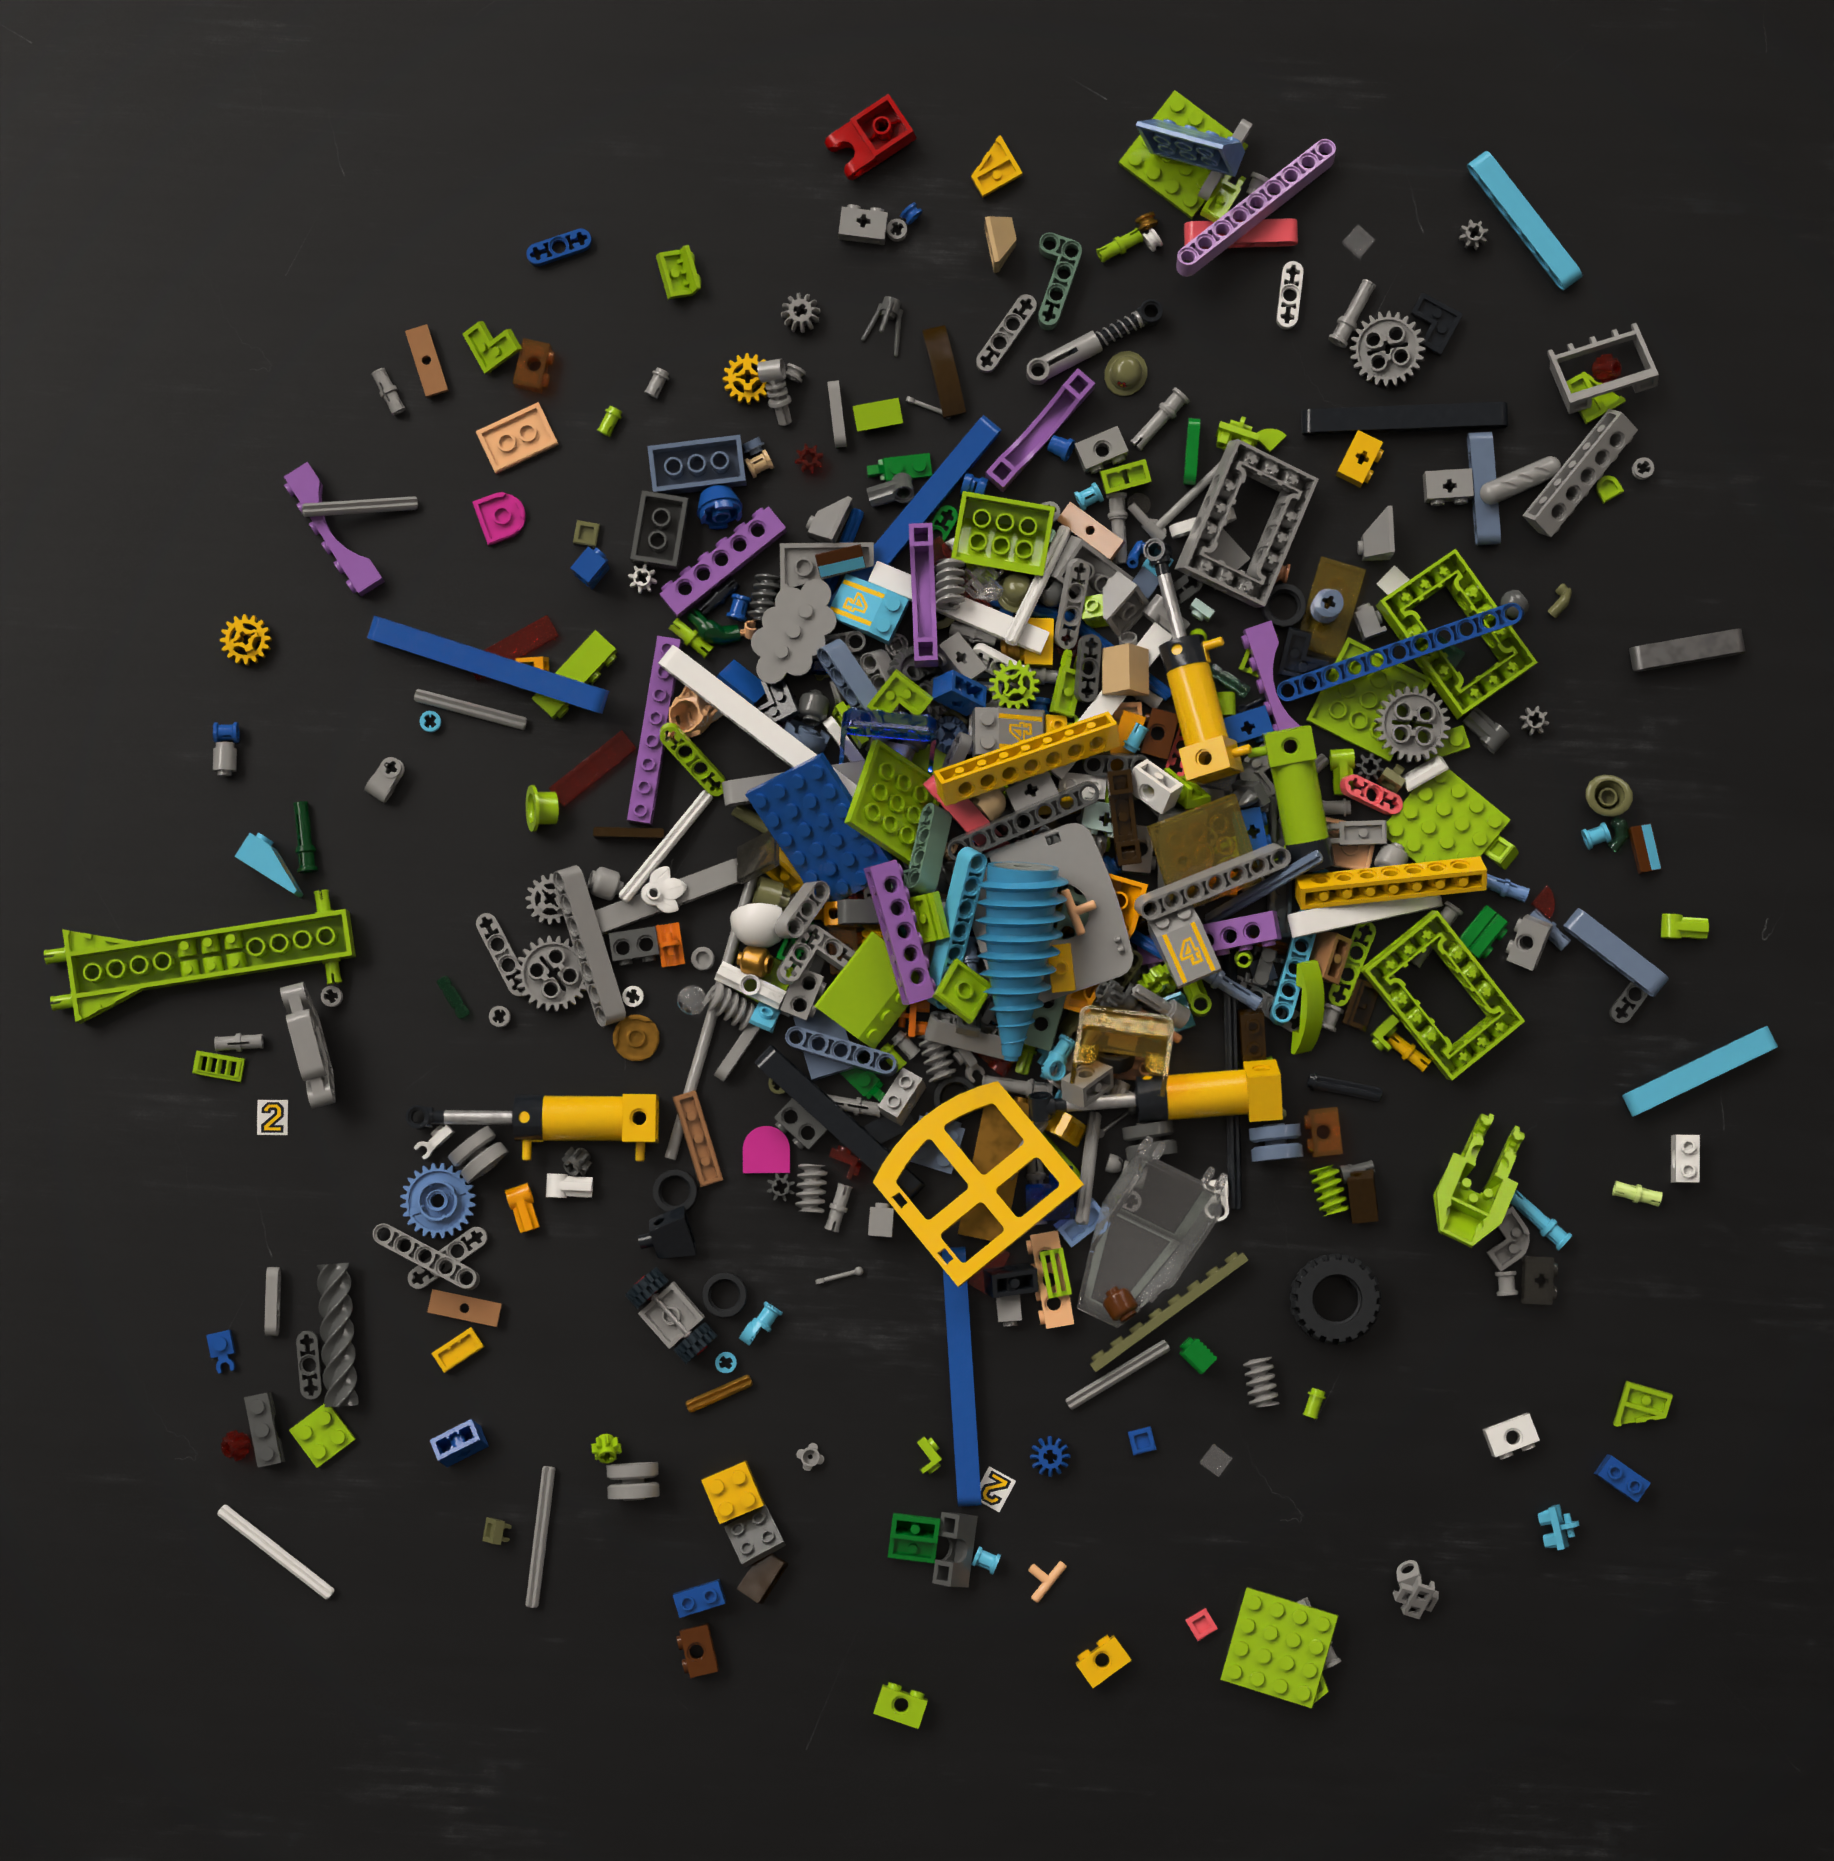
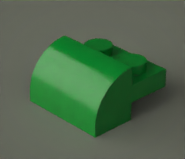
M893 1513L888 1558L935 1564L940 1518Z

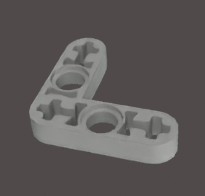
M811 924L803 935L796 939L777 970L778 980L785 985L794 983L800 977L814 953L841 971L855 951L821 927ZM814 932L815 939L809 945L805 944L810 936L809 933ZM826 944H833L836 947V955L827 953ZM796 949H802L805 952V960L796 958ZM842 952L845 953V954L842 956V959H840V960L837 959V958L842 954ZM792 964L796 965L791 972V976L789 978L786 977L785 970L790 968Z

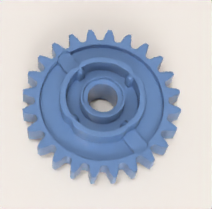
M435 1163L431 1164L430 1170L426 1166H422V1173L414 1171L415 1179L407 1178L410 1186H403L407 1191V1194L400 1195L401 1198L406 1200V1203L400 1205V1207L407 1208L403 1216H410L411 1219L407 1224L415 1223L414 1231L416 1232L422 1228L423 1236L431 1232L432 1238H436L438 1233H440L442 1238H445L447 1231L451 1236H454L455 1228L460 1231L463 1230L462 1222L470 1223L466 1218L467 1215L474 1216V1213L470 1211V1207L477 1205L471 1202V1199L476 1197V1194L470 1193L474 1185H466V1180L461 1178L462 1170L454 1173L453 1165L448 1170H446L445 1163H441L439 1169H437ZM437 1194H441L444 1197V1204L439 1208L433 1205V1197Z

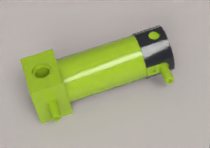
M1305 725L1262 733L1264 746L1252 748V752L1248 754V757L1254 758L1266 755L1268 766L1271 767L1285 843L1284 848L1291 854L1288 866L1315 850H1319L1323 855V862L1305 873L1323 870L1326 867L1335 865L1315 763L1317 755L1311 726ZM1287 740L1295 742V749L1292 752L1284 750V743Z

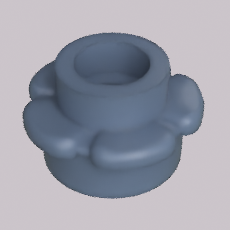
M759 437L742 444L745 449L744 453L749 452L750 456L762 451L761 446L765 443H762Z

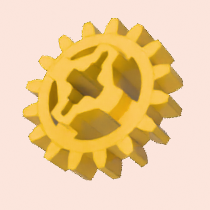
M748 353L745 354L744 359L737 355V362L730 360L729 365L731 368H724V373L728 376L723 377V382L729 383L724 387L725 391L732 390L730 398L733 399L738 396V403L740 404L743 399H746L748 405L751 404V399H755L759 403L760 395L765 398L767 397L765 384L768 382L761 383L758 372L752 368V365L756 367L758 365V355L755 354L753 359L749 357ZM743 366L738 373H734L739 367ZM746 375L751 376L750 383L745 382ZM757 385H761L757 391L753 392ZM735 386H741L744 389V393L737 390Z
M243 614L242 620L234 616L235 622L233 624L228 621L226 622L229 627L228 630H221L226 635L225 638L220 639L221 643L226 644L222 651H230L227 657L230 660L236 657L235 663L240 664L242 660L246 666H249L250 660L257 664L258 656L266 657L263 653L264 649H271L266 644L272 641L270 636H266L270 629L268 627L262 628L265 624L262 620L256 623L257 617L254 615L250 620H248L246 614ZM244 625H251L257 629L248 630ZM236 630L235 637L231 639L233 632ZM245 635L249 637V643L246 645L242 642ZM261 640L260 645L256 650L255 647L257 645V642ZM243 649L247 652V655L239 654L235 650Z

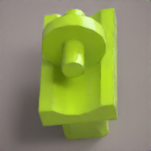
M1243 416L1240 422L1231 420L1230 424L1220 421L1215 436L1217 437L1216 447L1225 450L1229 441L1239 439L1256 448L1260 434L1252 432L1253 427L1244 424L1246 417Z

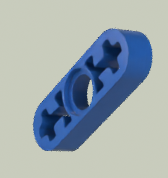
M576 229L530 245L526 255L530 264L542 266L587 251L592 245V238L587 230ZM582 235L583 238H588L584 240V245H580L579 242L572 244L574 249L570 250L568 238H570L571 243L577 241V236ZM556 242H563L566 245V249L562 253H555L553 245ZM548 245L552 256L548 257V254L544 253L540 255V260H536L535 257L531 258L534 255V250H538L540 253L545 252L546 248L544 246Z

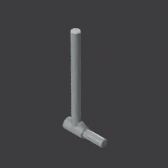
M1219 463L1159 520L1149 519L1135 502L1128 507V510L1142 524V528L1151 538L1163 540L1167 536L1165 527L1212 482Z

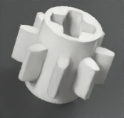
M646 564L640 569L634 566V574H628V577L634 580L630 587L634 588L637 586L639 594L642 593L643 589L651 592V584H657V580L651 578L656 573L655 570L648 571ZM641 574L644 577H646L647 582L644 584L642 581H639L638 576Z

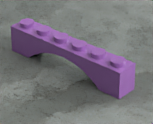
M1077 368L1032 424L986 471L985 478L989 479L993 485L1004 492L1094 390L1095 382Z
M308 462L284 476L287 481L284 486L291 497L296 495L300 501L296 505L301 513L304 503L322 502L323 484ZM325 516L310 517L312 520L309 523L315 535L320 533L325 540L321 543L328 555L333 553L337 559L333 563L340 574L345 572L349 580L346 583L353 594L358 592L362 597L385 582L369 558L350 551L337 541L326 523Z
M932 523L909 524L914 663L915 668L938 667Z
M1272 620L1245 629L1243 631L1244 635L1241 636L1242 644L1245 650L1249 649L1251 658H1248L1252 672L1256 671L1259 680H1256V685L1259 693H1264L1266 702L1263 705L1266 706L1268 715L1272 716L1274 722L1272 724L1273 731L1299 727L1300 725L1286 712L1276 693L1273 681V663L1279 641ZM1287 740L1284 743V750L1286 752H1292L1295 749V742L1293 740Z

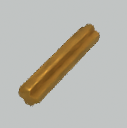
M749 1375L742 1376L686 1401V1407L692 1413L751 1387L753 1382Z

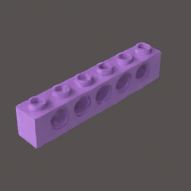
M769 506L766 509H758L752 515L753 519L747 524L743 522L733 530L735 533L731 537L722 538L716 543V549L711 553L708 551L703 553L697 559L698 563L692 568L690 566L686 567L679 573L680 578L675 582L672 580L667 582L661 588L660 597L677 618L683 616L708 596L713 589L719 587L730 576L734 575L787 532L786 527ZM755 527H762L765 532L762 536L755 537L752 535V530ZM738 541H743L747 546L745 550L738 552L733 548L734 544ZM719 556H726L728 558V563L724 566H718L715 561ZM702 570L710 572V577L705 581L697 578L698 573ZM690 585L692 591L688 595H682L679 593L680 587Z
M891 860L863 868L902 1004L910 1005L933 998L936 984L929 975V960L923 954L921 947L923 939L915 926L917 919L914 910L910 909L908 902L910 894L902 881L903 869L901 865L897 863V860ZM886 880L891 881L893 885L891 892L885 889ZM893 903L899 906V913L897 915H894L891 911ZM899 926H903L906 930L904 938L898 935ZM907 948L912 952V959L910 961L906 960L904 956ZM913 971L919 975V980L916 984L911 980Z
M1268 911L1202 924L1206 934H1211L1214 938L1212 948L1216 952V956L1230 954V949L1239 948V952L1252 950V945L1262 944V947L1276 945V940L1282 939L1277 911ZM1256 925L1260 929V934L1257 938L1253 939L1249 931L1252 926ZM1230 930H1234L1237 934V938L1233 943L1227 940V933ZM1137 946L1138 952L1143 958L1141 966H1148L1149 970L1154 966H1158V964L1164 963L1162 959Z

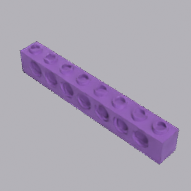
M657 636L627 816L629 823L652 826L665 751V746L660 740L659 731L664 724L669 723V707L672 706L676 678L664 670L658 662L672 645L681 650V639Z

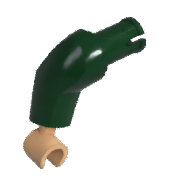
M693 609L696 616L691 611L687 615V620L698 629V636L720 646L740 642L741 636L751 639L757 630L755 628L756 622L751 620L746 621L744 629L739 630L737 624L721 626L713 620H707L698 609Z

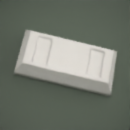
M1437 755L1402 775L1406 779L1404 786L1410 792L1447 771L1449 767L1443 757Z

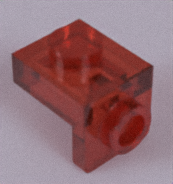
M839 1145L837 1149L832 1148L829 1157L851 1165L846 1178L851 1180L852 1176L857 1177L862 1165L858 1163L859 1158L851 1155V1151Z

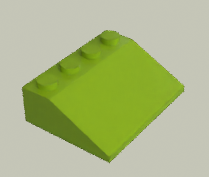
M963 491L951 558L962 560L967 564L1043 577L1055 507Z
M871 931L814 1006L873 1049L877 1047L908 1005L902 1004L884 939ZM904 953L906 960L910 961L912 958ZM913 971L911 980L915 984L919 980V975Z

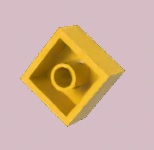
M747 1460L701 1480L719 1524L764 1506V1501Z

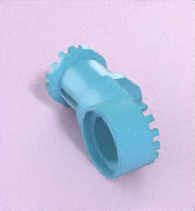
M1060 1034L1059 1042L1053 1051H1049L1048 1057L1043 1063L1044 1066L1041 1067L1044 1078L1060 1081L1065 1076L1067 1058L1072 1050L1078 1047V1044L1072 1038L1069 1040L1068 1036ZM1053 1064H1056L1058 1067L1057 1073L1052 1076L1050 1069Z
M767 1301L763 1303L764 1308L759 1316L753 1318L739 1337L741 1341L749 1346L759 1333L761 1327L770 1332L772 1330L771 1325L777 1316H781L783 1313L776 1307L773 1308V1305Z

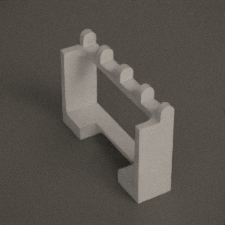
M1637 323L1631 324L1632 331L1619 335L1617 329L1611 330L1612 337L1597 342L1594 336L1589 337L1590 344L1575 349L1572 343L1567 344L1568 351L1555 355L1552 349L1547 351L1551 373L1569 414L1590 408L1592 398L1628 386H1632L1635 393L1658 386L1659 374ZM1633 340L1645 368L1644 371L1571 394L1559 363Z

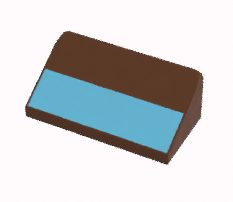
M861 544L815 555L820 578L866 568Z
M1651 823L1628 828L1638 874L1662 869Z

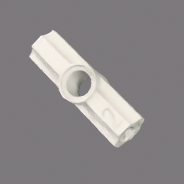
M724 961L714 980L779 1010L787 991L755 975L744 974L739 968ZM749 979L757 982V988L753 992H748L744 989V984Z

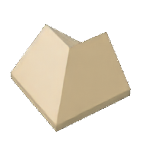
M985 217L984 230L994 273L1000 271L1016 246L1017 239L1012 217Z

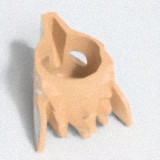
M686 686L682 693L674 699L672 706L669 707V722L679 726L689 738L701 735L711 723L723 716V714ZM674 731L668 732L667 737H672L676 745L678 741L674 737Z

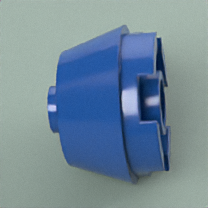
M715 485L705 489L700 494L697 516L701 520V524H709L710 529H723L728 527L727 523L735 519L737 521L741 519L743 505L731 487Z

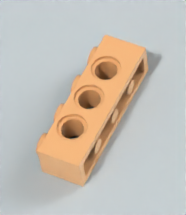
M1058 1230L1030 1235V1240L1026 1241L1028 1255L1033 1254L1034 1263L1031 1265L1037 1268L1038 1292H1035L1036 1301H1041L1042 1310L1038 1311L1040 1325L1045 1324L1046 1329L1074 1324L1069 1295L1057 1297L1060 1300V1307L1057 1310H1050L1048 1308V1294L1043 1283L1044 1274L1041 1261L1039 1260V1252L1042 1250L1061 1248ZM1059 1253L1054 1255L1061 1290L1066 1291ZM1050 1261L1049 1263H1047L1048 1273L1053 1274L1052 1265ZM1056 1285L1052 1286V1293H1056Z

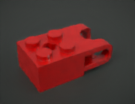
M887 94L851 118L848 123L831 133L825 139V146L832 152H837L843 148H852L855 151L854 157L844 168L846 177L849 180H855L917 138L891 96ZM885 127L887 130L881 132L880 128Z

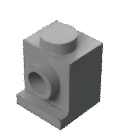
M1370 603L1357 607L1358 611L1354 613L1353 618L1362 641L1385 634L1387 629L1386 626H1380L1383 622L1378 610L1374 611Z

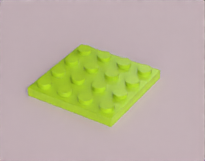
M1176 90L1173 91L1152 118L1161 121L1169 119L1175 122L1176 125L1183 127L1190 125L1198 131L1205 133L1206 131H1212L1223 138L1232 137L1233 135L1232 132ZM1141 135L1138 136L1118 163L1190 219L1196 215L1206 202L1198 194L1211 170L1151 154ZM1244 142L1242 146L1244 150H1246L1248 148V144Z
M1348 637L1335 663L1372 651L1373 649ZM1379 653L1374 654L1372 657L1373 665L1379 667L1383 664V656ZM1353 661L1350 664L1351 673L1356 675L1361 671V665L1358 661ZM1401 663L1320 691L1306 721L1390 763L1393 755L1389 756L1391 748L1382 749L1385 741H1377V738L1381 736V732H1374V729L1380 727V724L1375 723L1374 719L1381 718L1376 713V710L1384 709L1380 703L1382 701L1389 702L1387 695L1392 694L1396 697L1395 690L1399 689L1403 693L1404 688L1408 686L1410 692H1412L1413 688L1418 686L1419 693H1421L1423 689H1427L1430 681L1426 675ZM1331 669L1328 679L1331 682H1335L1339 678V673L1336 669ZM1398 706L1397 714L1400 717H1406V708ZM1392 720V724L1395 725H1409L1410 721L1407 723H1403ZM1401 729L1395 730L1394 735L1396 739L1401 741L1404 735Z
M879 739L873 740L844 823L909 865L922 809L928 803L939 806L938 801L923 786V783L932 775Z
M1448 769L1418 786L1409 794L1403 802L1402 810L1397 814H1393L1386 822L1387 840L1391 844L1393 842L1401 844L1405 848L1404 851L1408 854L1409 859L1414 863L1478 857L1484 853L1511 819Z
M1247 1587L1220 1680L1313 1708L1339 1615Z

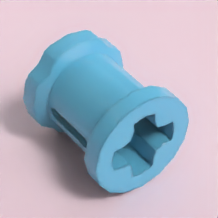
M1095 482L1091 484V487L1081 492H1074L1077 503L1083 511L1086 510V507L1097 501H1104L1102 493Z
M1605 822L1600 823V826L1593 829L1581 830L1584 843L1589 850L1599 843L1611 842V835Z
M979 1546L971 1565L987 1569L993 1575L1001 1555L989 1553Z

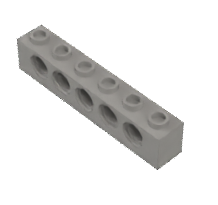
M1608 409L1522 516L1538 533L1552 537L1558 532L1566 518L1574 512L1579 502L1588 495L1589 490L1603 476L1609 465L1617 459L1622 449L1631 442L1638 429L1622 412Z

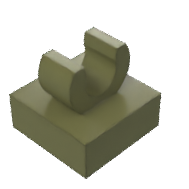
M1396 764L1393 770L1386 767L1376 783L1397 794L1406 779L1400 776L1405 768L1399 764Z
M486 1517L482 1541L501 1545V1541L508 1542L510 1538L503 1536V1530L505 1528L511 1529L512 1526L505 1523V1521Z

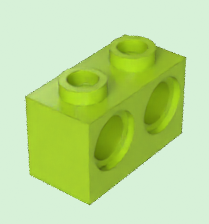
M1146 459L1099 472L1105 494L1152 482Z

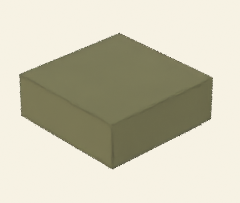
M577 520L573 544L596 548L601 525Z

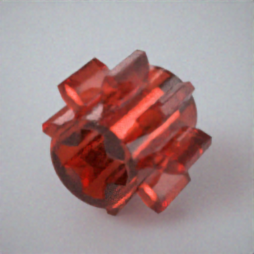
M1602 354L1601 358H1596L1592 366L1593 375L1596 379H1601L1602 384L1618 379L1617 377L1621 374L1622 370L1620 361L1617 358H1613L1612 354Z
M804 444L802 451L796 450L800 458L795 460V464H802L801 472L810 469L813 474L816 466L822 467L818 459L823 457V453L817 454V445L813 446V448H808L807 444ZM807 454H810L811 457H814L812 458V463H808V461L805 460Z
M237 1430L226 1433L227 1436L222 1438L223 1441L221 1443L223 1454L229 1459L234 1457L235 1461L245 1458V1454L249 1453L251 1447L249 1437L243 1432L238 1434Z

